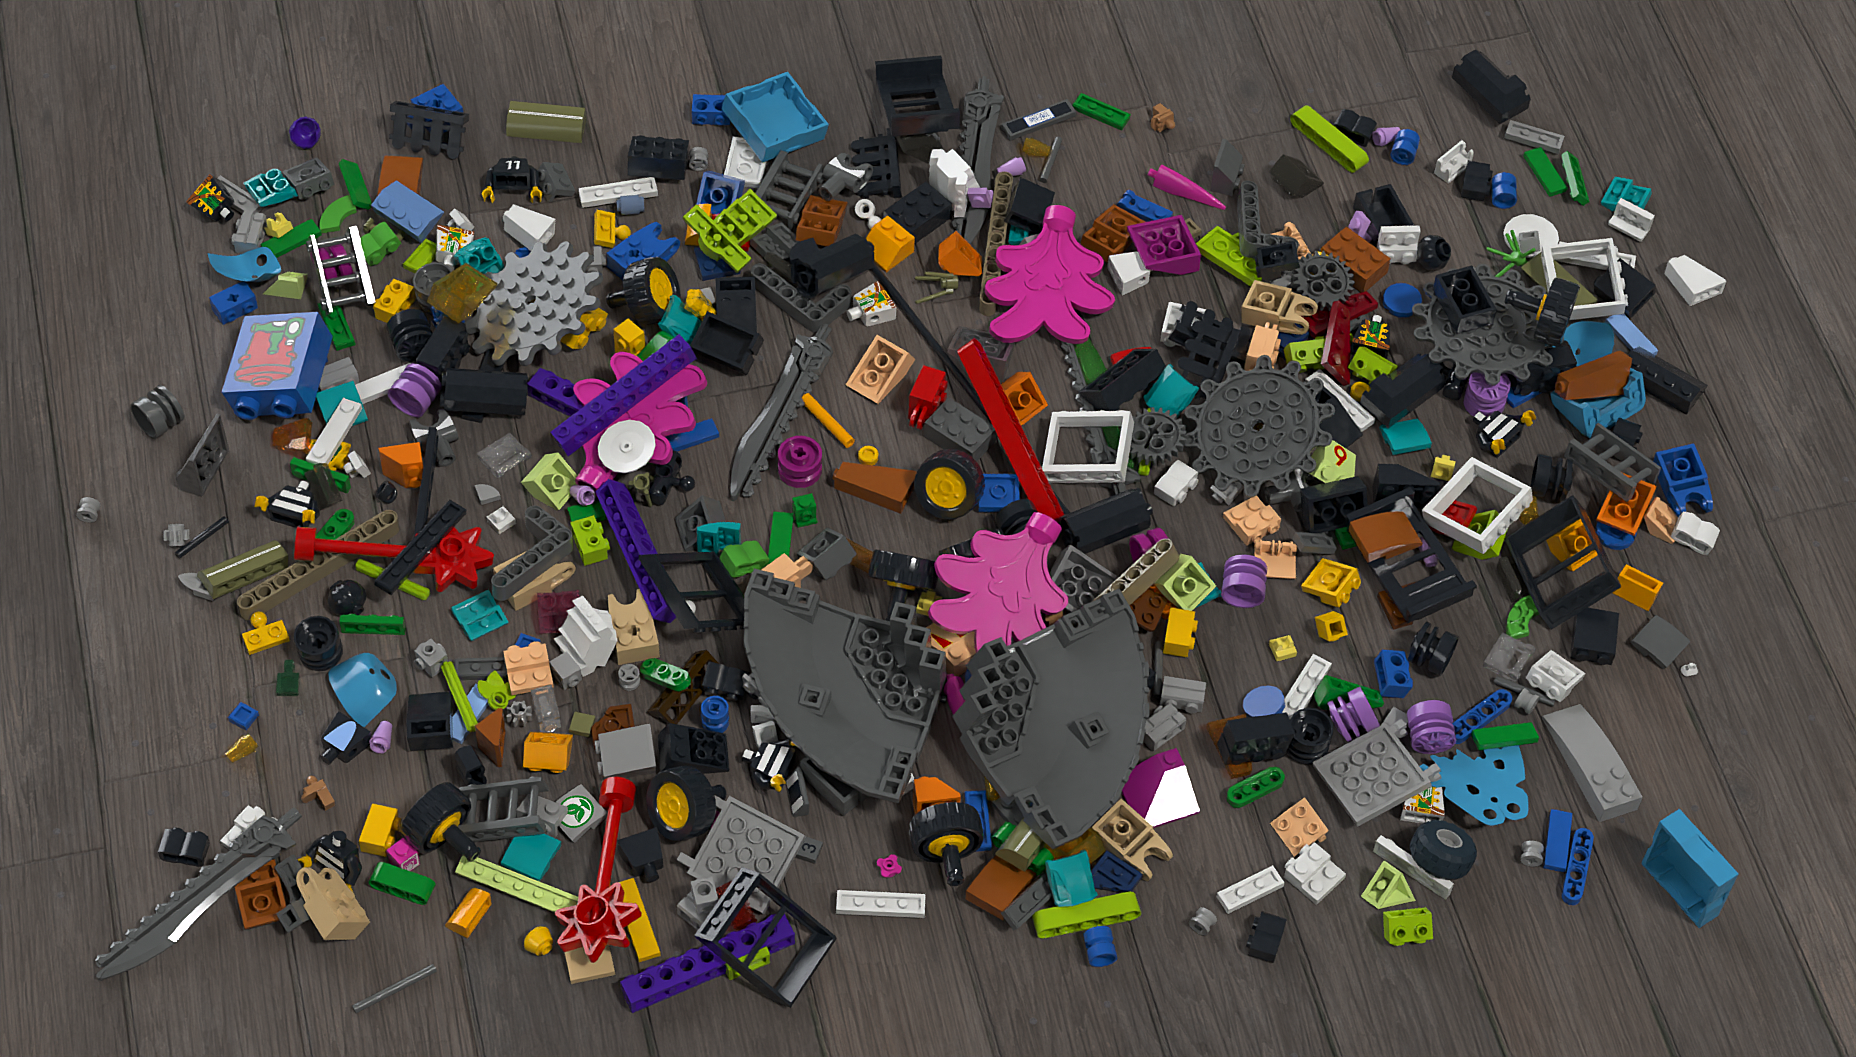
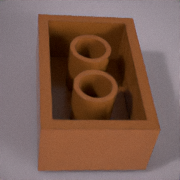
M1347 226L1321 248V252L1325 251L1328 256L1332 252V258L1334 259L1340 256V263L1346 261L1344 267H1350L1351 269L1348 273L1354 275L1351 279L1355 282L1352 287L1360 293L1370 289L1388 273L1391 258Z

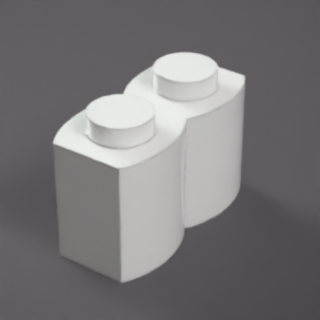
M1177 460L1155 485L1154 495L1172 506H1175L1178 502L1182 503L1186 498V492L1196 487L1198 472Z
M1683 511L1677 519L1671 538L1680 544L1689 546L1700 554L1708 555L1714 547L1720 530L1711 522L1701 521L1695 514Z

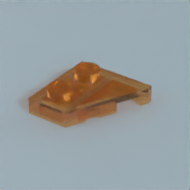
M306 417L274 428L272 445L279 450L288 449L292 452L299 450L308 454L311 444L312 421Z

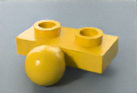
M596 210L594 215L595 245L613 248L615 245V235L620 240H625L631 235V230L628 226L620 225L615 227V213Z
M260 611L253 613L250 618L251 624L257 629L242 634L249 655L290 641L283 621L280 620L266 625L267 616Z

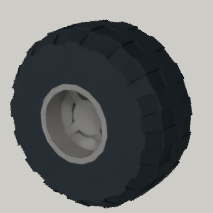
M1431 820L1422 823L1414 833L1410 843L1412 858L1417 865L1428 874L1439 879L1456 880L1468 874L1477 857L1476 845L1471 836L1463 829L1457 827V825L1443 820Z

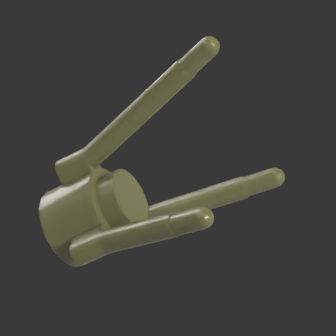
M925 272L926 276H916V280L940 281L941 288H945V290L916 300L915 303L919 304L946 294H953V289H958V276L953 275V273Z
M646 472L645 474L636 475L633 481H629L627 489L630 491L634 487L637 492L644 493L648 506L652 507L648 489L650 487L649 480L652 481L653 476Z

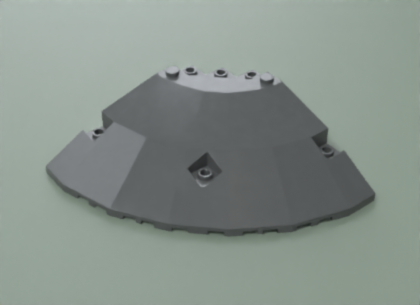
M753 569L744 595V647L758 693L782 732L822 771L867 796L899 803L911 778L914 763H918L941 700V692L946 679V652L931 648V629L917 626L916 606L895 602L890 621L856 614L820 601V596L815 594V591L795 587V582L774 578V573ZM810 699L816 700L814 703L809 702ZM902 760L907 761L906 764H901L900 762Z
M1120 589L1102 595L1100 599L1083 605L1077 611L1064 615L1053 625L1021 641L1006 646L1002 637L985 643L966 665L972 676L959 690L965 702L952 716L962 733L960 740L971 759L1007 806L1017 803L1025 818L1023 821L1052 849L1079 838L1118 800L1125 783L1129 779L1128 777L1140 757L1139 750L1144 740L1146 720L1149 718V703H1147L1149 664L1148 661L1145 662L1143 655L1144 646L1142 642L1140 643L1137 632L1139 628L1136 617Z

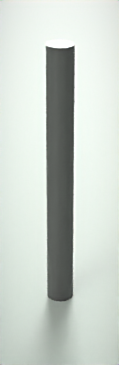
M431 964L352 1005L355 1013H358L437 972L434 964Z

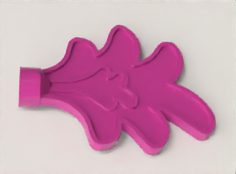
M1061 205L1047 207L1043 219V229L1037 238L1024 245H1002L998 247L996 263L1007 274L988 280L985 284V294L996 304L1014 306L991 321L989 333L996 340L1003 343L1018 342L1030 337L1044 325L1051 335L1063 342L1083 344L1088 341L1090 327L1073 308L1088 314H1101L1113 308L1115 302L1114 295L1091 280V278L1101 273L1104 260L1099 254L1081 246L1075 239L1073 227L1076 214L1070 208Z
M618 352L612 356L610 365L618 381L643 361L631 353ZM687 365L585 443L582 447L585 449L586 462L575 479L576 484L590 486L596 491L608 479L613 480L619 473L613 472L604 466L599 458L598 445L601 436L609 427L625 420L640 421L651 429L655 436L656 447L653 456L648 462L660 465L667 464L672 458L673 449L665 436L690 432L696 426V420L691 410L686 405L676 401L701 391L707 386V379L702 370L695 365ZM584 379L574 385L573 391L580 403L585 406L609 388L610 385L599 379Z
M1034 512L1025 529L1017 534L999 535L987 530L976 532L971 540V550L977 558H966L952 554L940 555L934 563L939 579L952 590L968 595L958 599L935 601L929 608V618L938 627L951 633L965 634L975 632L974 644L976 653L985 643L1002 637L1006 646L1011 645V635L1018 642L1045 629L1046 626L1040 612L1047 615H1056L1068 604L1067 595L1053 582L1047 568V555L1051 545L1055 543L1062 530L1061 526L1051 517Z

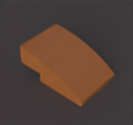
M384 156L378 195L384 188L396 180L420 195L423 158Z
M810 195L797 226L796 240L803 241L814 238L816 244L822 246H829L835 243L842 226L848 202L834 199L827 201L823 197Z
M1113 204L1094 220L1093 227L1083 234L1080 245L1099 254L1108 263L1110 255L1123 254L1133 242L1127 226L1144 223L1145 221Z
M1404 512L1379 513L1350 522L1349 532L1367 563L1384 557L1385 560L1420 547L1423 544Z
M996 855L966 890L965 899L1004 920L1001 912L1030 886L1037 873L1028 868L1024 872Z
M275 859L266 863L235 886L245 930L280 921L277 913L286 907L279 874L275 869Z

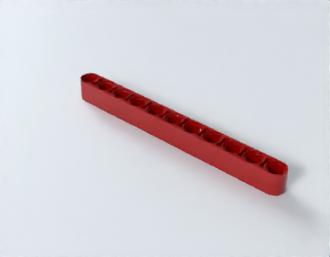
M973 338L957 350L958 355L1028 499L1033 502L1038 513L1051 517L1059 524V517L1063 516L1064 512L982 345L977 339Z

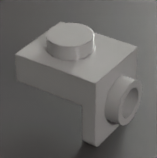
M594 246V262L587 267L586 273L596 271L603 275V266H606V254H602L601 246Z
M1234 482L1225 491H1220L1213 485L1210 489L1214 493L1212 497L1220 504L1224 501L1229 506L1244 489V486L1240 482Z

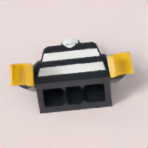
M516 156L501 158L496 165L488 169L485 187L487 188L482 192L484 202L487 196H490L492 203L494 202L495 196L492 188L504 190H530L532 188L533 190L530 194L531 202L533 203L534 196H538L540 202L542 201V192L538 189L540 188L539 173L532 165H528L526 158H518Z
M1529 410L1524 412L1523 415L1514 416L1494 411L1487 418L1481 412H1478L1474 416L1473 422L1478 425L1476 439L1482 451H1489L1495 458H1498L1521 437L1524 424L1527 426L1533 424L1532 420H1536L1535 413Z
M301 481L297 488L287 485L282 491L269 498L257 496L254 507H261L262 511H266L268 508L271 521L295 528L309 527L310 521L314 524L315 520L320 516L318 502L314 500V495L310 492L311 485L306 481Z
M788 738L769 743L763 742L757 753L748 749L744 751L742 761L751 764V777L760 789H774L777 792H781L796 760V745Z
M333 831L329 835L324 834L317 838L306 851L307 855L297 859L299 863H304L303 868H310L312 866V858L321 868H333L352 892L351 886L355 885L362 871L358 847L347 839V835L343 831Z

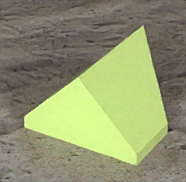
M297 272L281 274L278 276V280L263 294L301 299L308 274Z
M1386 861L1382 862L1361 895L1362 898L1378 909L1416 901L1403 873Z

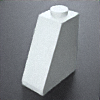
M513 205L509 211L504 213V230L530 251H532L533 245L536 242L547 244L555 234V218L517 205Z
M1685 255L1669 260L1664 273L1689 306L1722 294L1726 284L1724 278Z

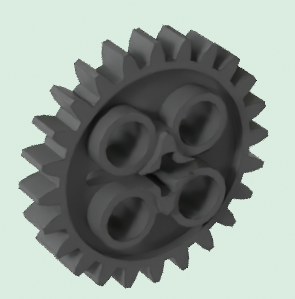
M1315 251L1313 256L1310 253H1307L1306 258L1302 256L1299 261L1300 268L1292 271L1291 280L1294 281L1292 287L1297 288L1295 293L1314 300L1321 311L1325 306L1330 311L1333 302L1339 300L1344 305L1346 300L1349 299L1354 289L1352 286L1355 282L1351 280L1354 275L1348 273L1351 269L1350 267H1344L1346 261L1339 262L1340 256L1334 259L1332 258V252L1329 256H1326L1325 251L1321 255Z
M1154 407L1151 408V412L1144 408L1143 414L1136 411V417L1132 416L1134 427L1129 452L1131 453V459L1137 457L1138 463L1145 460V465L1152 461L1153 465L1156 466L1157 461H1160L1163 465L1164 459L1171 462L1172 456L1178 457V451L1183 452L1187 436L1185 425H1182V419H1177V414L1170 416V410L1162 413V408L1155 412Z

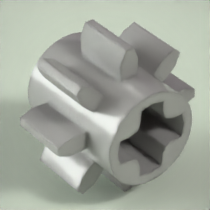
M169 524L168 530L163 531L164 541L169 540V546L185 545V540L190 539L189 529H184V524Z
M524 700L522 702L513 701L512 706L506 708L508 714L506 716L507 722L512 721L514 727H525L528 721H532V707H526Z

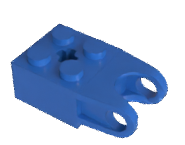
M653 222L636 231L607 252V268L623 280L627 267L635 261L650 257H660L667 262L678 251L680 240L676 237L667 240L657 239L662 231V225L658 222Z
M1695 444L1656 452L1653 462L1661 467L1657 478L1668 503L1679 518L1683 511L1686 512L1685 506L1687 502L1699 504L1706 513L1712 512L1713 500L1707 480L1708 476Z

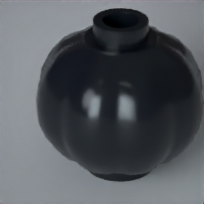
M1425 236L1418 244L1416 260L1427 270H1441L1450 259L1451 247L1441 236Z
M347 579L344 581L339 580L330 587L328 606L333 613L339 616L348 614L360 615L364 611L363 606L367 595L361 584Z

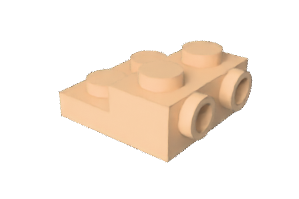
M1258 496L1250 498L1223 513L1225 521L1246 546L1260 541L1264 536L1269 533L1273 534L1280 528L1281 518L1270 505L1265 506Z
M532 642L528 647L523 648L513 645L506 651H503L511 695L554 688L546 644Z

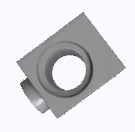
M567 651L549 661L551 674L563 690L576 686L582 680L581 668Z
M700 877L695 881H691V893L697 915L711 912L718 902L713 877ZM703 892L709 893V894L706 895V896L700 895V893H703Z

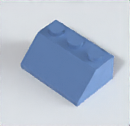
M397 180L384 188L371 204L376 214L420 243L424 241L444 214V211Z

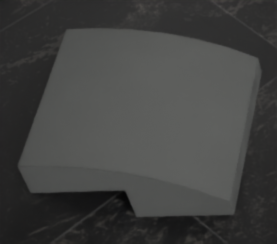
M781 222L768 227L765 234L752 238L750 245L773 267H777L790 260L791 248L800 241H797L796 235Z
M1654 615L1630 642L1644 657L1650 655L1662 669H1665L1690 643V640L1672 624Z

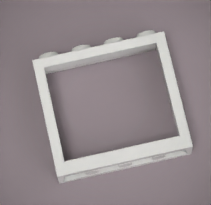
M1612 238L1542 246L1541 259L1548 291L1553 279L1556 278L1553 260L1606 254L1615 302L1574 306L1570 320L1624 314L1625 306H1628V296L1623 293L1625 282L1624 278H1620L1622 271L1621 262H1617L1618 248L1614 246Z
M1124 410L1052 412L1042 466L1048 482H1125L1134 427L1131 412ZM1122 426L1116 464L1053 465L1060 427Z
M1471 457L1422 509L1423 519L1429 526L1484 554L1490 546L1493 547L1495 541L1501 535L1505 534L1508 527L1519 518L1523 510L1530 506L1529 504L1533 501L1531 487ZM1477 476L1516 495L1481 535L1442 515Z

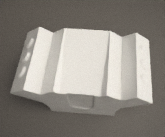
M932 149L929 162V184L952 203L954 217H964L967 204L970 201L967 195L968 188H980L974 173L953 149L948 153L943 149Z
M584 596L572 600L576 607L567 611V618L563 626L559 628L562 635L554 638V640L559 645L562 653L566 651L581 668V674L584 677L594 672L596 666L606 665L617 643V634L613 628L612 618L608 611L592 608Z

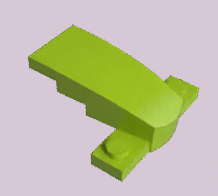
M751 189L739 199L737 198L727 209H724L714 221L697 204L683 216V220L699 235L698 244L703 253L716 261L723 259L736 273L743 269L752 259L741 246L777 218V214Z

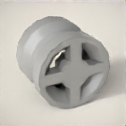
M702 147L692 148L689 151V167L695 171L705 170L708 167V151Z
M90 497L82 498L76 516L84 522H95L98 517L97 511H99L101 506L100 502Z
M626 664L619 669V684L624 690H635L640 684L639 669L635 665Z
M1524 688L1514 706L1525 710V713L1530 714L1540 696L1532 695L1529 693V690Z
M1537 841L1522 843L1521 849L1523 854L1521 855V862L1532 867L1541 865L1543 862L1541 855L1544 849L1543 844Z
M1200 907L1196 911V917H1192L1189 921V925L1198 934L1207 935L1210 931V926L1217 922V918L1210 910Z

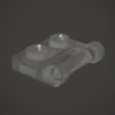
M508 433L477 453L478 459L497 479L504 476L506 471L523 460L527 461L532 458L530 451L524 448L511 433ZM518 453V455H516L515 457H513V458L510 459L509 461L505 462V463L502 464L501 466H498V465H500L501 463H503L504 461H506L507 459L511 458L512 456H514L515 454Z
M1502 632L1484 661L1483 667L1510 681L1517 682L1522 668L1528 658L1533 656L1536 649L1533 645L1529 643L1524 644ZM1516 651L1522 653L1513 669H1508L1507 666Z

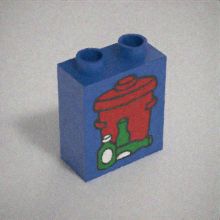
M318 312L244 316L222 389V394L237 417L246 420H253L257 416L263 415L291 418L294 414L312 413L333 338Z

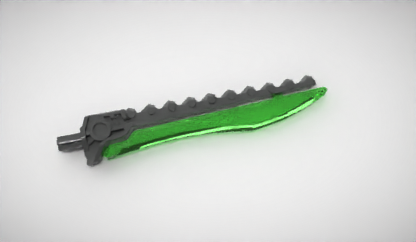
M1089 338L1083 344H1074L1076 349H1074L1072 343L1062 342L1061 348L1068 352L1064 361L1072 366L1069 368L1068 374L1076 379L1072 382V388L1078 392L1086 386L1078 357L1088 384L1106 371L1099 353ZM1076 394L1075 400L1083 405L1079 411H1095L1094 406L1080 394ZM1084 426L1083 428L1090 432V434H1087L1086 441L1094 446L1090 450L1092 463L1116 464L1120 440L1118 426H1102L1108 446L1100 426ZM1129 456L1125 482L1098 484L1102 487L1114 489L1116 495L1126 491L1125 485L1139 482L1140 476L1133 470L1134 463Z

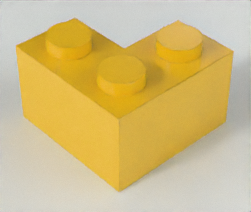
M600 308L584 312L581 315L580 321L585 324V331L580 335L566 334L560 341L572 349H583L589 340L590 332L600 331L605 326L608 313Z

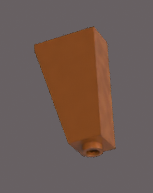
M1616 351L1559 373L1554 392L1565 400L1624 395L1623 388L1627 385L1632 358L1622 351Z
M843 462L839 469H835L832 479L834 480V489L901 514L915 489L914 478L917 471Z

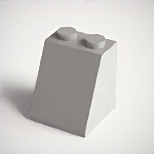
M650 724L598 734L599 740L595 741L596 754H601V762H597L599 775L603 774L604 780L609 777L624 778L655 773L656 764Z

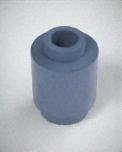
M639 195L620 196V200H617V212L621 211V215L644 212V197H639Z

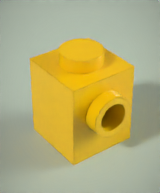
M1332 611L1315 617L1319 637L1331 642L1348 635L1343 615Z

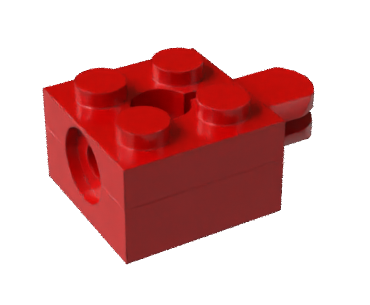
M923 365L909 395V426L915 427L917 423V429L922 430L924 422L946 401L947 393L945 391L948 385L946 372Z

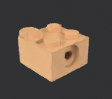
M1266 322L1265 327L1256 325L1244 370L1250 371L1255 368L1257 359L1261 355H1268L1271 358V366L1274 369V363L1277 361L1281 339H1278V325L1274 324L1272 329L1269 328L1270 323Z
M784 553L762 570L774 573V578L795 582V587L801 588V580L812 572L814 566L804 556L793 562Z

